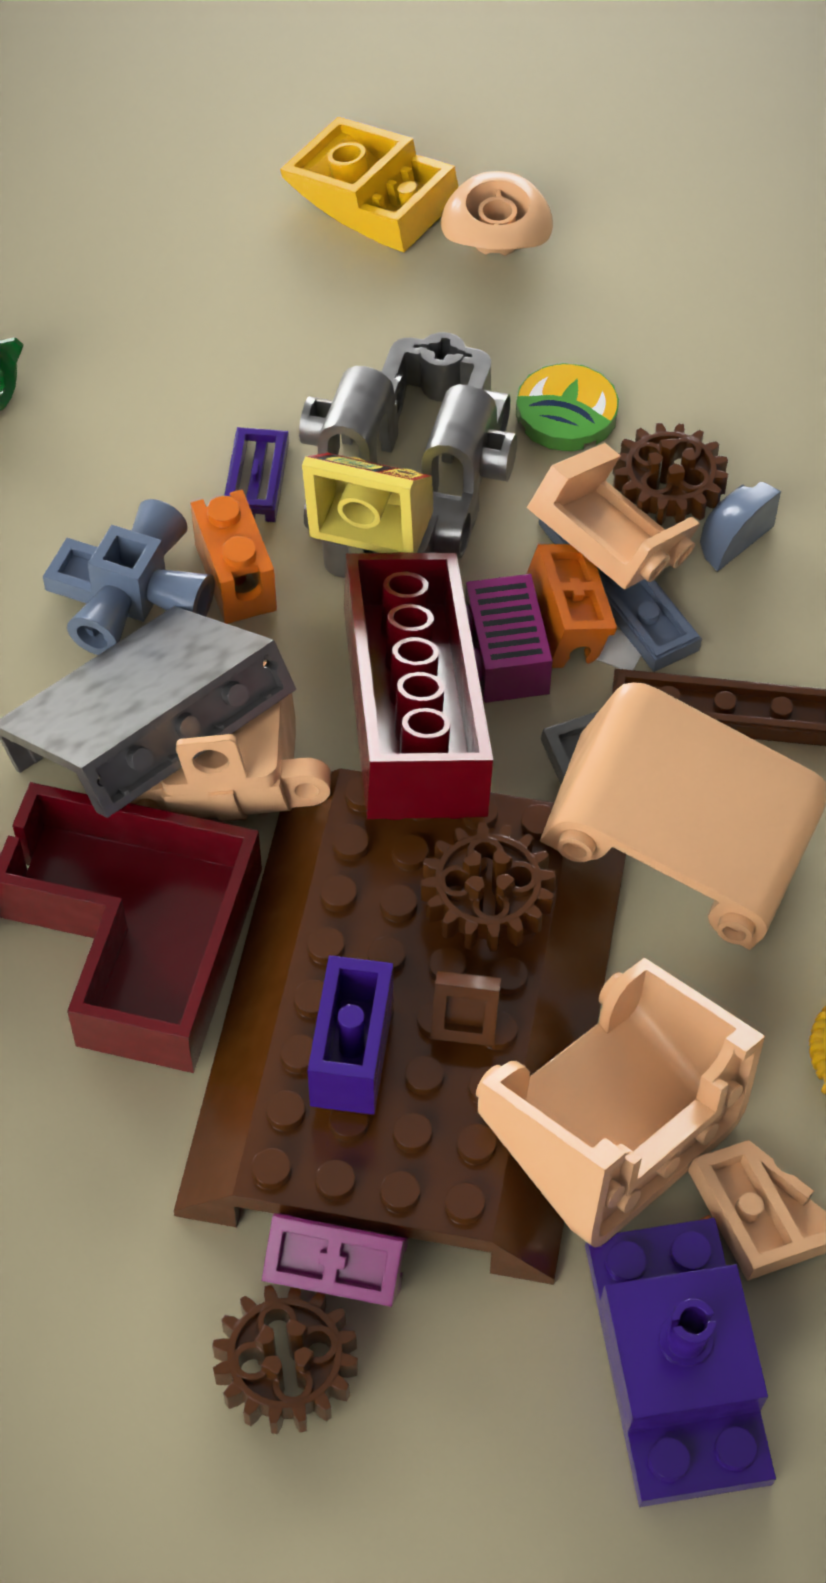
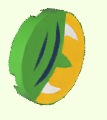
M560 363L544 366L527 376L518 389L515 415L518 423L520 421L525 427V434L533 442L552 450L572 452L584 449V444L595 440L596 444L609 436L616 426L619 398L614 385L602 373L584 365Z

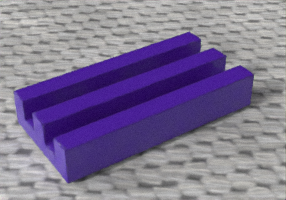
M237 427L224 496H230V492L239 490L248 441H255L256 447L246 499L254 519L256 514L265 515V522H276L289 447V433L283 430ZM268 443H275L266 500L259 499Z

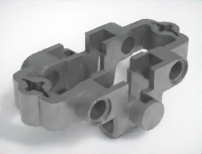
M439 332L429 335L424 340L402 338L391 346L382 371L366 366L348 368L343 373L333 400L312 396L307 398L300 418V442L302 444L318 446V454L331 453L338 455L341 434L343 444L352 445L353 441L357 443L359 458L377 463L378 431L382 451L392 453L399 434L398 420L403 408L406 385L421 387L423 393L428 398L442 402L421 464V473L432 476L433 514L417 553H457V557L462 558L479 512V486L482 477L508 482L512 474L517 450V435L506 432L511 398L509 394L491 391V359L489 355L482 350L466 347L463 340L457 335ZM440 454H442V462L452 464L455 456L463 464V493L461 497L438 493ZM305 501V507H304V525H305L306 528H309V527H308V517H307L306 501ZM322 540L325 568L329 573L345 578L346 553H378Z

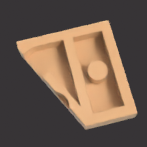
M750 1140L693 1159L688 1172L712 1217L715 1218L720 1232L747 1281L826 1253V1211L809 1199L814 1190L796 1176L781 1171L776 1166L774 1159Z

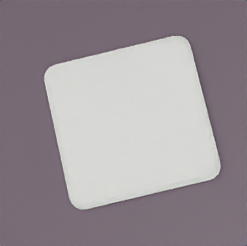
M617 629L615 635L608 637L600 656L596 660L619 669L633 670L641 655L625 634Z

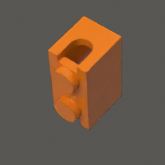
M243 489L230 492V496H218L212 499L207 507L204 499L190 502L195 546L205 573L214 576V597L224 623L228 624L277 611L274 567ZM247 574H252L256 587L246 593L235 592V586L244 583Z

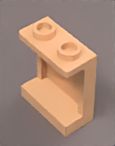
M603 443L552 465L527 508L625 590L644 579L648 582L653 581L668 566L674 569L679 567L695 547V543L691 538L700 526V523L693 517H690L665 530L606 481L621 455L609 445Z

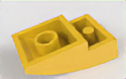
M337 117L280 169L282 178L320 210L341 224L382 245L401 252H405L442 216L445 204L458 188L455 166L416 155L413 138L341 117Z

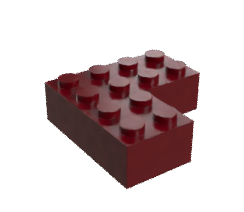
M30 782L12 825L15 837L8 835L0 854V918L94 938L67 1010L76 1047L194 1073L262 871L259 831L128 803L106 818L96 812L87 794Z

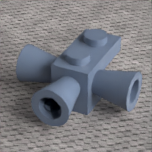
M144 500L138 507L132 530L111 525L98 547L70 538L65 539L43 575L44 587L46 591L86 603L67 624V631L70 637L86 651L99 655L118 643L121 639L127 617L144 622L154 604L166 611L176 606L205 617L207 616L214 596V576L212 574L165 570L164 555L186 534L188 529L185 518L176 508L160 500Z

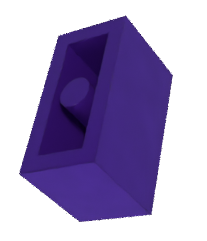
M329 955L307 1070L311 1107L375 1115L394 1001L393 963Z

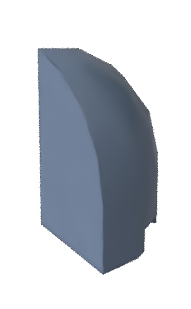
M759 482L754 487H745L744 484L740 485L721 500L708 515L702 528L700 545L705 559L717 572L774 527L781 494L780 490L765 482Z

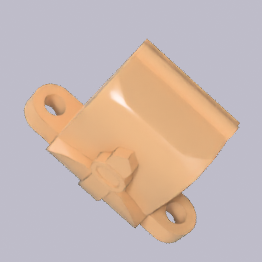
M291 693L232 734L179 739L176 742V751L182 768L130 803L201 819L217 817L221 822L246 820L249 814L290 811L294 807L314 806L323 803L330 795L331 770L327 764L318 759H294L296 717ZM205 751L195 759L193 758L197 753Z

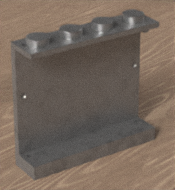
M173 606L0 718V741L13 766L19 773L37 763L43 757L75 772L96 812L108 818L182 768L176 751V742L179 739L232 734L297 689L273 639ZM266 659L267 663L263 666V662ZM205 751L197 753L193 758L195 759Z

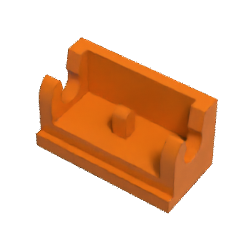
M538 544L526 574L532 575L553 660L552 668H563L570 659V653L579 647H586L584 649L586 663H592L600 656L608 637L615 635L617 630L597 566L570 544Z

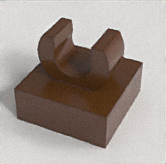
M437 971L430 1039L494 1046L501 978Z

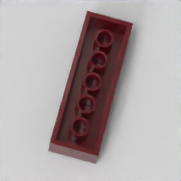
M346 553L344 616L367 819L401 820L404 818L461 819L464 817H488L493 755L457 553Z

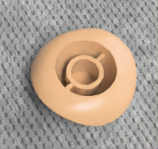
M492 171L471 177L454 191L443 209L441 228L445 237L452 242L476 247L478 251L485 255L500 253L505 256L513 253L516 249L536 247L544 244L551 236L553 219L550 207L544 196L530 181L514 173Z

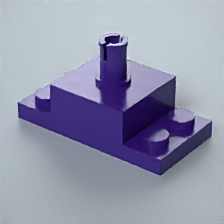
M715 1218L619 1232L606 1243L595 1248L586 1242L585 1249L639 1508L773 1485L776 1475L761 1416V1409L768 1398V1393L737 1264L726 1266Z

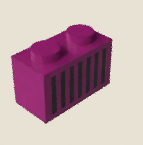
M523 574L466 582L465 604L484 703L549 695L553 660L532 575Z

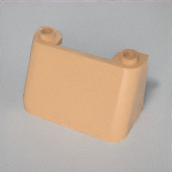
M634 682L623 684L612 694L582 731L540 842L558 850L562 856L575 862L597 860L603 857L612 847L713 899L714 902L708 914L709 924L723 940L751 950L767 933L824 812L826 805V782L814 771L655 687Z
M645 957L624 973L617 972L607 980L599 995V1003L602 1004L599 1023L531 1076L530 1071L518 1061H510L503 1066L495 1065L491 1067L480 1080L476 1090L478 1113L567 1226L594 1248L600 1247L686 1174L695 1157L710 1153L734 1130L749 1102L765 1038L763 1034Z

